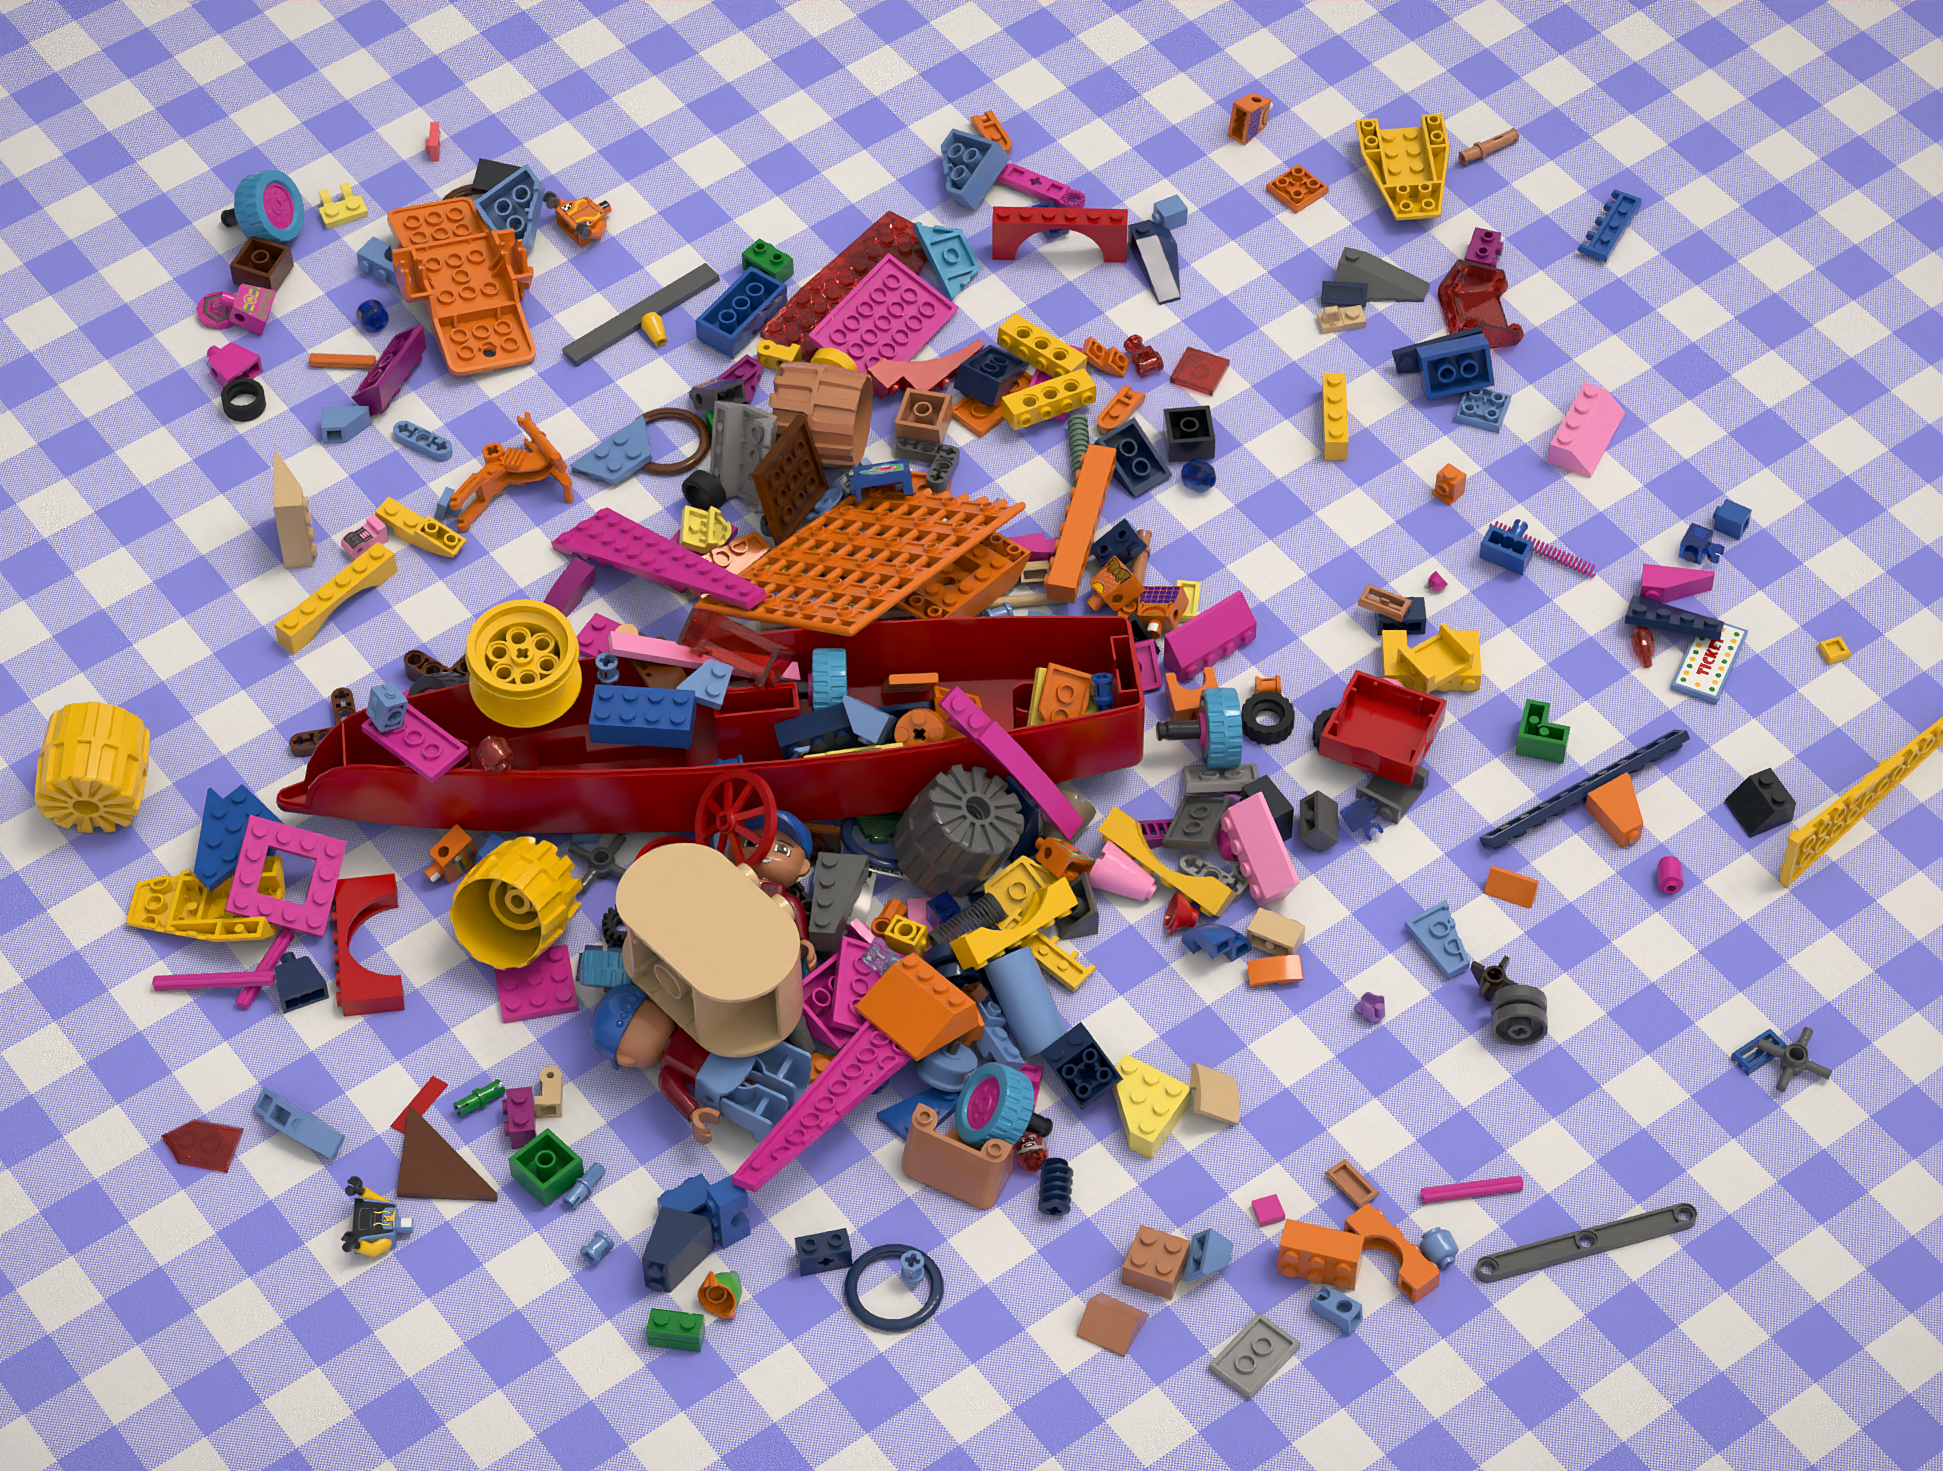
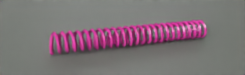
M1496 521L1494 526L1497 527L1499 522ZM1500 523V525H1499L1498 528L1501 529L1502 526H1503V523ZM1540 540L1537 541L1536 546L1533 549L1535 553L1544 555V557L1548 556V559L1552 558L1553 561L1556 560V562H1560L1561 565L1564 564L1565 566H1569V568H1573V570H1577L1578 572L1581 571V573H1585L1586 576L1590 575V578L1596 575L1595 573L1592 575V572L1595 568V564L1592 565L1590 572L1587 574L1588 569L1591 565L1590 562L1588 563L1586 570L1583 572V569L1587 563L1586 560L1583 562L1582 567L1579 570V566L1582 563V558L1579 560L1578 565L1575 568V564L1578 561V556L1575 558L1572 566L1571 562L1574 558V555L1570 557L1568 564H1566L1570 556V553H1567L1565 560L1562 562V559L1564 558L1566 553L1565 551H1563L1561 558L1558 560V557L1561 553V549L1558 550L1557 555L1554 558V555L1557 551V547L1554 548L1553 553L1550 556V552L1553 549V545L1550 546L1548 553L1545 555V552L1549 546V544L1547 543L1545 545L1544 551L1541 553V550L1545 544L1544 541L1541 543L1538 551L1537 547L1540 544Z

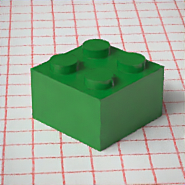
M549 1128L545 1129L508 1158L511 1176L545 1207L573 1186L577 1178H581L584 1175L582 1158Z

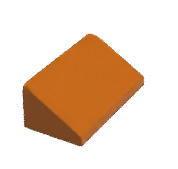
M1491 865L1484 893L1526 908H1531L1537 896L1539 881Z

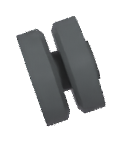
M1515 984L1505 986L1492 995L1491 1032L1497 1040L1509 1045L1523 1046L1534 1044L1546 1036L1548 1031V1017L1546 1015L1547 997L1543 991L1537 987Z

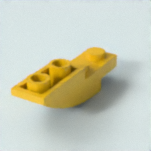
M389 496L375 511V516L380 521L394 529V535L425 551L454 558L467 542V539L429 515L424 519Z

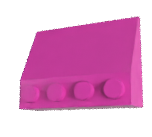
M838 952L802 980V1014L806 1019L809 1032L812 1036L835 1050H839L855 1035V1033L829 1026Z

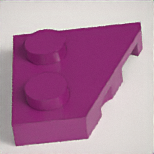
M746 354L716 379H743L747 401L742 404L750 405L763 375L764 365Z

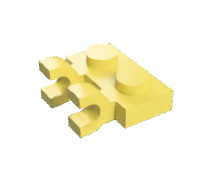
M348 182L340 184L342 190L341 197L343 199L340 202L332 203L328 189L319 191L322 207L318 208L326 229L368 217V210L361 196H353Z

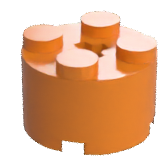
M917 708L910 710L900 718L895 728L894 737L896 743L902 742L903 746L944 741L946 738V727L941 716L935 711ZM915 729H925L924 736L926 739L922 737L918 739L915 736L917 734Z

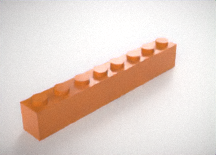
M1089 444L1087 452L1082 453L1080 461L1082 469L1077 470L1075 477L1077 485L1072 487L1070 493V501L1072 502L1071 505L1067 504L1065 509V518L1067 519L1066 522L1062 521L1060 525L1059 535H1061V539H1056L1054 553L1056 555L1050 558L1049 571L1051 572L1050 575L1046 574L1044 578L1043 588L1047 589V599L1075 604L1115 469V448Z

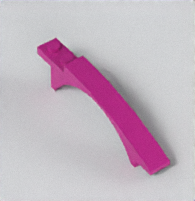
M953 686L938 703L949 715L945 722L966 737H970L973 742L997 760L1028 792L1039 807L1041 817L1047 823H1051L1069 840L1085 822L1079 813L1019 744L995 720H991L958 686Z

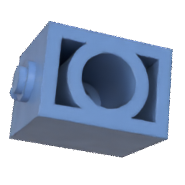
M394 682L371 687L366 714L380 732L403 727L408 700Z

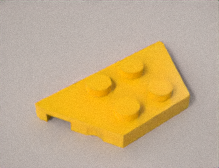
M1022 855L983 885L984 895L989 892L995 896L1005 911L1006 919L1018 907L1023 909V913L1020 916L1023 918L1031 903L1033 892L1060 878L1044 865H1039L1034 860ZM1005 920L996 925L999 927Z

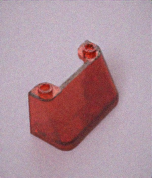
M1461 259L1456 261L1438 288V299L1449 334L1480 326L1490 349L1515 346L1522 340L1524 333L1521 325L1512 323L1508 327L1500 297L1508 288V281L1504 270Z

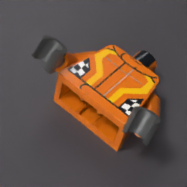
M547 191L543 197V201L547 202L546 206L549 209L555 208L557 225L581 248L592 240L601 239L607 228L606 215L612 212L611 206L606 200L597 205L589 197L566 201L558 198L557 194L552 191Z

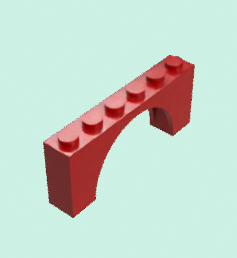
M993 206L992 260H1015L1019 246L1030 236L1046 230L1066 229L1081 233L1092 239L1101 249L1104 262L1127 263L1128 209Z
M395 873L338 879L332 900V905H336V910H332L333 925H337V930H333L334 945H338V951H334L335 966H339V971H335L336 986H340L341 992H336L337 1007H342L344 1017L405 1010L404 988L401 975H384L372 972L361 966L349 952L353 935L365 921L383 911L399 908Z

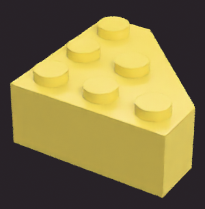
M1125 1053L1115 1066L1123 1080L1111 1089L1117 1102L1119 1116L1126 1132L1129 1148L1152 1160L1191 1105L1192 1089L1189 1088V1085Z

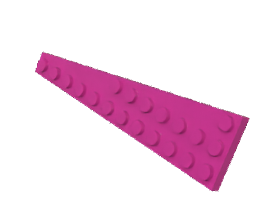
M608 507L598 510L595 515L579 522L576 527L560 534L558 538L551 542L553 549L572 556L577 553L582 556V559L590 560L593 558L601 565L613 564L614 569L626 571L627 573L666 585L674 583L678 585L679 589L686 590L690 588L698 595L710 594L714 600L724 601L727 604L749 610L767 598L764 589Z
M867 1020L733 1174V1185L755 1193L846 1114L850 1113L853 1108L910 1061L912 1057Z

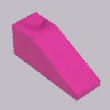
M1643 564L1640 597L1666 603L1711 591L1715 571Z

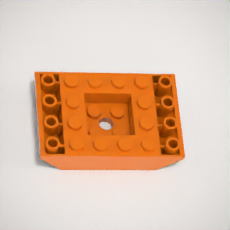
M995 531L895 606L917 619L975 617L1016 585L1031 556V551ZM898 585V586L895 587L894 589H901V588H903V587H900V586Z

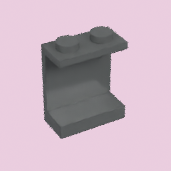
M1420 766L1411 786L1375 775L1366 787L1361 785L1357 787L1355 803L1359 804L1363 809L1380 815L1384 820L1398 824L1428 786L1429 770Z

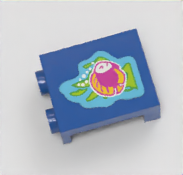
M908 458L853 467V475H849L852 496L857 495L858 502L862 501L861 488L902 482L904 495L913 494Z

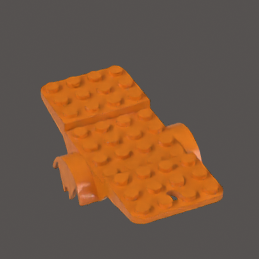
M467 197L396 208L389 211L387 221L398 249L392 250V260L400 293L407 303L423 301L431 320V330L448 371L456 376H464L532 362L536 356V348L520 304L517 283L532 280L533 273H528L526 248H522V239H518L515 242L514 229L489 231L481 214L473 204V200ZM490 350L496 355L494 357H486L483 355V352Z

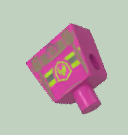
M241 284L237 295L223 291L219 304L232 308L229 316L231 322L262 336L277 291Z

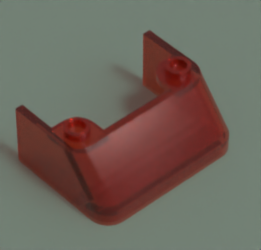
M692 607L676 642L678 645L689 647V652L700 658L704 654L712 656L751 675L755 679L753 684L766 690L768 687L776 685L793 662L797 653L795 650L719 613Z

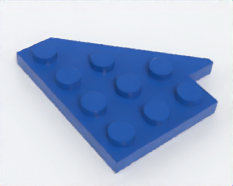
M243 784L225 798L219 796L211 787L207 790L194 874L210 892L234 875L250 815L284 824Z

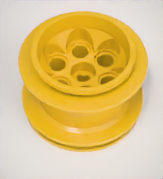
M527 599L512 600L487 610L472 626L467 639L465 658L470 672L469 687L471 696L482 713L493 721L505 726L531 728L545 725L558 719L572 707L579 695L582 684V673L578 662L579 644L571 623L559 610L540 601Z

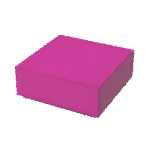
M1277 1194L1252 1201L1251 1206L1260 1227L1285 1220V1213Z

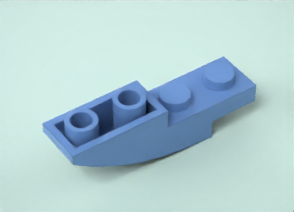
M988 991L986 997L976 1004L985 1026L981 1040H976L975 1042L984 1058L994 1059L1000 1064L1020 1071L1025 1062L1019 1055V1050L1013 1046L1007 1037V1033L1002 1029L1007 1020L1001 1013L1000 1007L989 996Z
M263 1087L252 1109L263 1116V1120L273 1127L331 1159H335L346 1137L314 1114L303 1111L268 1087Z

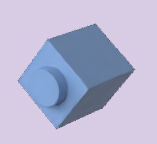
M1177 194L1154 203L1153 222L1169 230L1187 224L1188 208Z

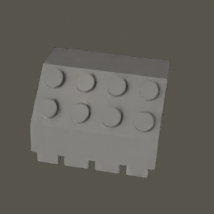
M715 401L710 474L721 483L726 492V497L738 496L755 504L748 505L749 511L755 514L764 513L751 474L776 443L778 417L752 405Z

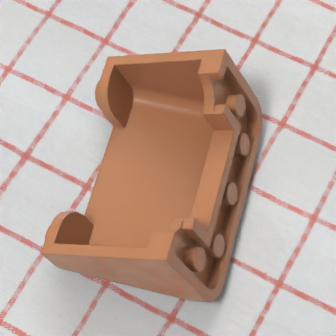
M919 1103L912 1115L901 1159V1167L904 1174L978 1209L986 1210L993 1207L1013 1172V1145L1000 1139H991L983 1145L981 1151L975 1150L934 1131L938 1123L937 1113L932 1108Z

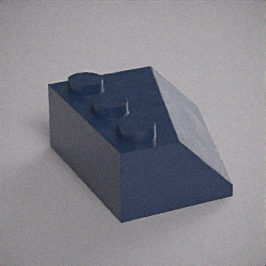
M844 703L773 724L784 760L792 758L795 754L793 752L795 748L810 746V749L801 758L806 755L860 748L857 735L853 732Z

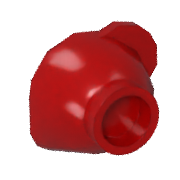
M1178 891L1174 893L1164 916L1165 933L1169 936L1175 930H1181L1185 927L1193 928L1199 915V911L1192 908L1191 903Z

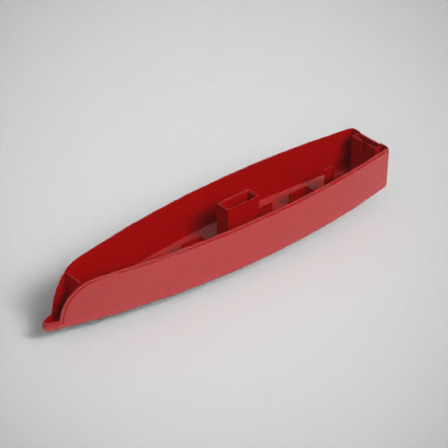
M995 616L871 622L852 637L798 628L679 642L798 662L800 680H808V673L812 672V652L814 649H846L847 695L873 707L932 699L931 690L881 693V684L889 675L937 673L938 683L935 686L947 689L958 686L964 693L979 696L982 711L991 720H995L1019 744L1054 784L1138 765L1143 759L1145 699L1130 621L1123 616ZM597 656L578 659L582 673V684L579 695L572 707L558 719L537 727L515 728L493 721L482 713L471 696L469 682L405 697L408 700V704L468 747L469 754L433 784L362 732L361 725L369 719V716L366 714L367 708L349 715L332 728L317 745L307 763L304 781L281 789L277 794L276 803L280 810L288 813L416 828L452 829L458 824L463 830L542 834H613L695 831L696 810L704 790L715 777L732 769L748 770L761 776L769 785L774 795L777 809L791 813L802 823L906 811L916 795L941 771L945 775L953 765L962 764L963 771L971 772L974 765L987 769L985 776L989 779L998 775L1005 780L1010 775L1024 791L1025 789L997 760L973 742L970 737L866 752L784 760L773 724L813 712V707L809 706L808 699H798L796 682L765 685V680L735 675L730 676L729 682L747 680L748 683L754 682V686L726 689L720 710L696 703L697 710L691 749L591 743L589 720L595 684L605 685L597 679L599 669L596 667ZM616 656L618 658L616 669L619 671V679L611 685L646 687L630 659ZM1048 663H1053L1091 675L1097 673H1110L1113 675L1111 691L1114 694L1115 700L1112 703V709L1027 726L1036 668L1047 669ZM682 667L687 677L697 670ZM505 745L511 758L504 750L498 751L499 757L493 761H487L484 758L482 759L484 766L482 765L479 757ZM742 754L743 763L702 766L715 763V760L719 758L727 760L737 758L738 755ZM733 780L732 806L748 784L747 780ZM724 786L714 798V801L722 810L724 807ZM756 788L741 808V812L763 806L762 799ZM711 810L708 813L707 828L716 823L717 816Z

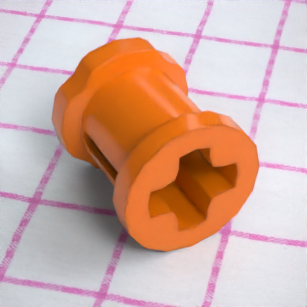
M1275 675V678L1255 676V693L1271 691L1281 694L1280 675Z

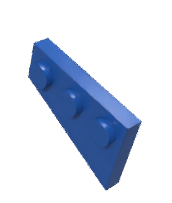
M933 1087L877 1112V1119L906 1141L913 1112L919 1103L935 1110L938 1116L937 1128L956 1111L961 1091L948 1092Z

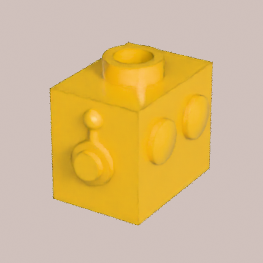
M897 914L884 933L888 950L907 956L914 952L921 958L930 944L927 926Z

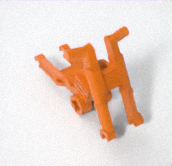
M529 412L524 413L525 418L523 419L520 416L516 417L518 425L531 438V441H528L526 438L523 440L526 449L522 451V449L517 450L516 448L511 449L508 447L507 450H503V446L499 443L486 445L482 449L485 466L478 473H472L461 487L450 496L451 502L449 504L451 510L462 508L464 502L474 492L477 496L470 506L457 518L459 532L469 530L473 521L490 504L491 498L496 494L502 493L503 488L510 483L511 485L516 484L520 486L521 484L525 486L526 482L540 481L551 474L563 487L565 502L571 503L574 501L572 481L566 474L568 468L561 454L546 438V434L540 431L532 421Z

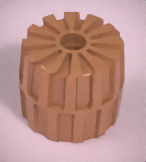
M790 361L782 363L773 381L774 393H770L769 406L773 408V412L770 414L778 417L776 442L797 415L806 416L822 467L844 469L855 467L863 459L869 436L873 403L871 376L864 372L827 364Z

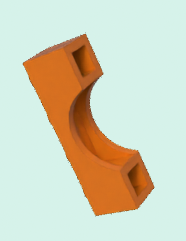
M1367 1203L1345 1219L1344 1232L1364 1236L1363 1250H1384L1397 1259L1401 1267L1398 1273L1397 1287L1413 1303H1417L1438 1287L1440 1272L1436 1264L1428 1261L1415 1244H1410L1403 1237L1400 1229L1392 1226L1379 1209H1374Z

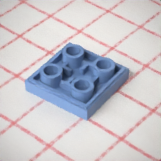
M1484 388L1466 391L1461 399L1454 422L1499 433L1512 395Z

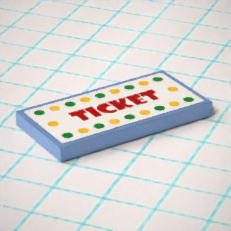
M1724 623L1720 641L1693 636L1671 684V690L1717 705L1746 640L1748 630Z

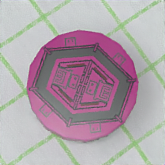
M223 291L212 292L199 301L197 313L199 321L204 326H212L213 329H224L235 324L229 320L232 308L219 304Z

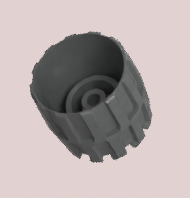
M962 764L953 765L945 775L941 771L912 800L895 827L896 835L892 840V849L896 854L898 867L914 883V886L921 891L935 895L937 898H963L980 887L1002 866L1023 833L1024 817L1022 814H1018L1022 806L1015 793L1006 794L1005 790L1009 785L1001 777L995 775L992 779H989L985 776L987 769L976 765L973 766L971 772L963 771Z

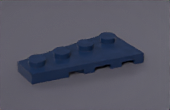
M1481 327L1470 328L1392 350L1397 373L1420 372L1416 347L1482 334Z
M1633 595L1625 618V624L1718 641L1721 639L1724 622L1716 618L1706 617Z

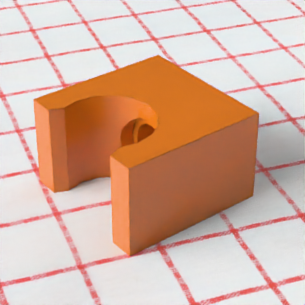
M1213 666L1204 668L1203 686L1197 689L1183 688L1178 684L1174 672L1165 673V696L1172 721L1197 720L1202 690L1219 688Z

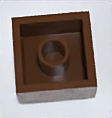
M252 236L249 237L230 264L233 284L238 286L246 284L275 291L278 290L294 267L291 247Z

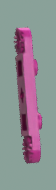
M1007 163L995 180L1061 208H1084L1085 195L1080 190L1079 192L1076 189L1073 190L1070 186L1013 163ZM1070 199H1077V200H1079V201H1077V203L1075 202V204H1073V202L1071 203V201H1069V200H1070Z

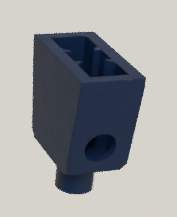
M286 952L280 957L282 964L277 965L274 971L284 1014L329 998L326 981L308 956L296 959L293 952Z

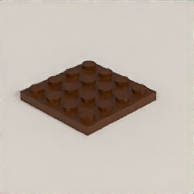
M797 415L751 474L775 546L780 545L796 532L829 488L806 416Z

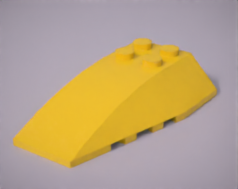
M281 856L265 857L256 893L284 900L286 891ZM190 869L180 871V875L174 877L164 875L137 882L126 919L127 926L212 942L263 940L275 935L277 926L269 924L266 917H242L224 912L234 875L210 892Z

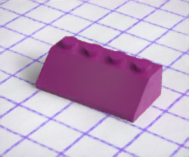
M420 323L393 337L351 398L359 406H369L370 416L377 413L382 414L389 408V401L401 390L400 385L412 375L411 369L417 366L423 359L421 355L426 349L424 329Z

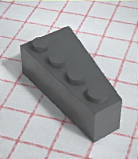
M818 852L809 926V941L814 946L815 951L835 952L845 930L848 917L853 912L857 897L859 898L863 883L869 875V855Z

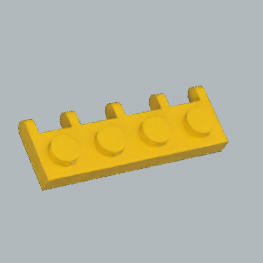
M1018 907L999 928L1002 931L1013 928L1022 919L1020 916L1023 913V909ZM1041 932L1028 939L1021 938L1022 943L1018 945V948L1022 949L1030 946L1037 964L1073 993L1097 968L1093 964L1085 968L1076 961L1079 956L1077 951L1074 950L1069 955L1058 947L1057 943L1060 938L1056 935L1051 940Z

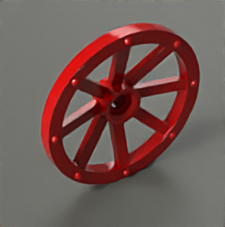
M742 769L728 770L719 774L709 783L699 800L695 815L696 843L711 848L708 838L720 831L716 849L723 855L725 854L729 838L737 864L745 863L752 870L758 867L769 853L776 835L777 807L775 798L769 785L758 774ZM733 780H747L748 784L732 806ZM724 786V807L722 810L714 801V798ZM756 788L762 799L763 806L741 812V808ZM711 810L717 816L716 823L707 828L708 813ZM765 815L762 837L744 827L745 820ZM738 834L758 845L754 853L747 860H745L740 846Z

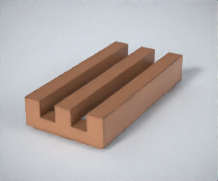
M1370 584L1366 586L1358 600V606L1400 622L1403 621L1404 615L1406 616L1412 600Z

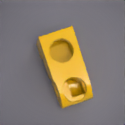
M763 340L757 344L758 362L766 368L779 371V366L786 361H802L801 345L792 343L790 347L776 345L771 340Z

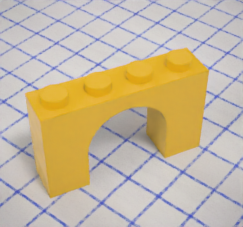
M1382 630L1381 658L1383 678L1396 680L1407 689L1423 691L1396 663L1398 648L1407 644L1406 630ZM1455 630L1458 637L1465 644L1470 645L1474 652L1472 668L1434 690L1480 691L1482 673L1479 631Z

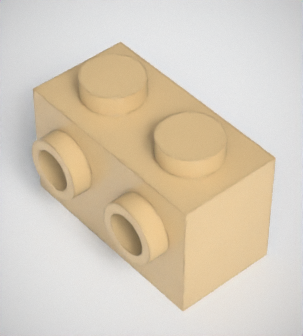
M1259 907L1247 928L1246 938L1250 941L1251 946L1272 955H1296L1304 942L1305 925L1297 920H1290L1278 915L1274 911Z

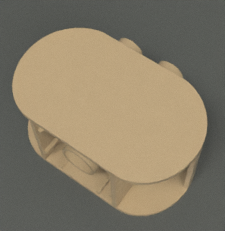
M676 843L661 846L638 858L626 870L617 887V912L622 922L627 926V936L622 949V961L626 974L649 998L709 1052L719 1056L739 1058L756 1055L773 1048L794 1030L803 1010L800 938L794 922L795 913L791 905L779 894H775L770 898L762 891L759 878L747 864L741 863L736 867L722 853L715 849L693 843Z

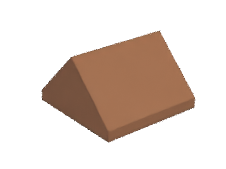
M1101 1292L1089 1299L1077 1331V1336L1125 1357L1149 1314Z

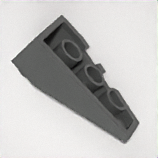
M1345 247L1342 252L1334 281L1367 283V299H1373L1374 302H1381V299H1394L1396 302H1424L1430 287V283L1368 252Z

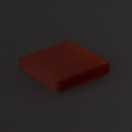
M1188 346L1170 376V383L1213 396L1230 365V360Z

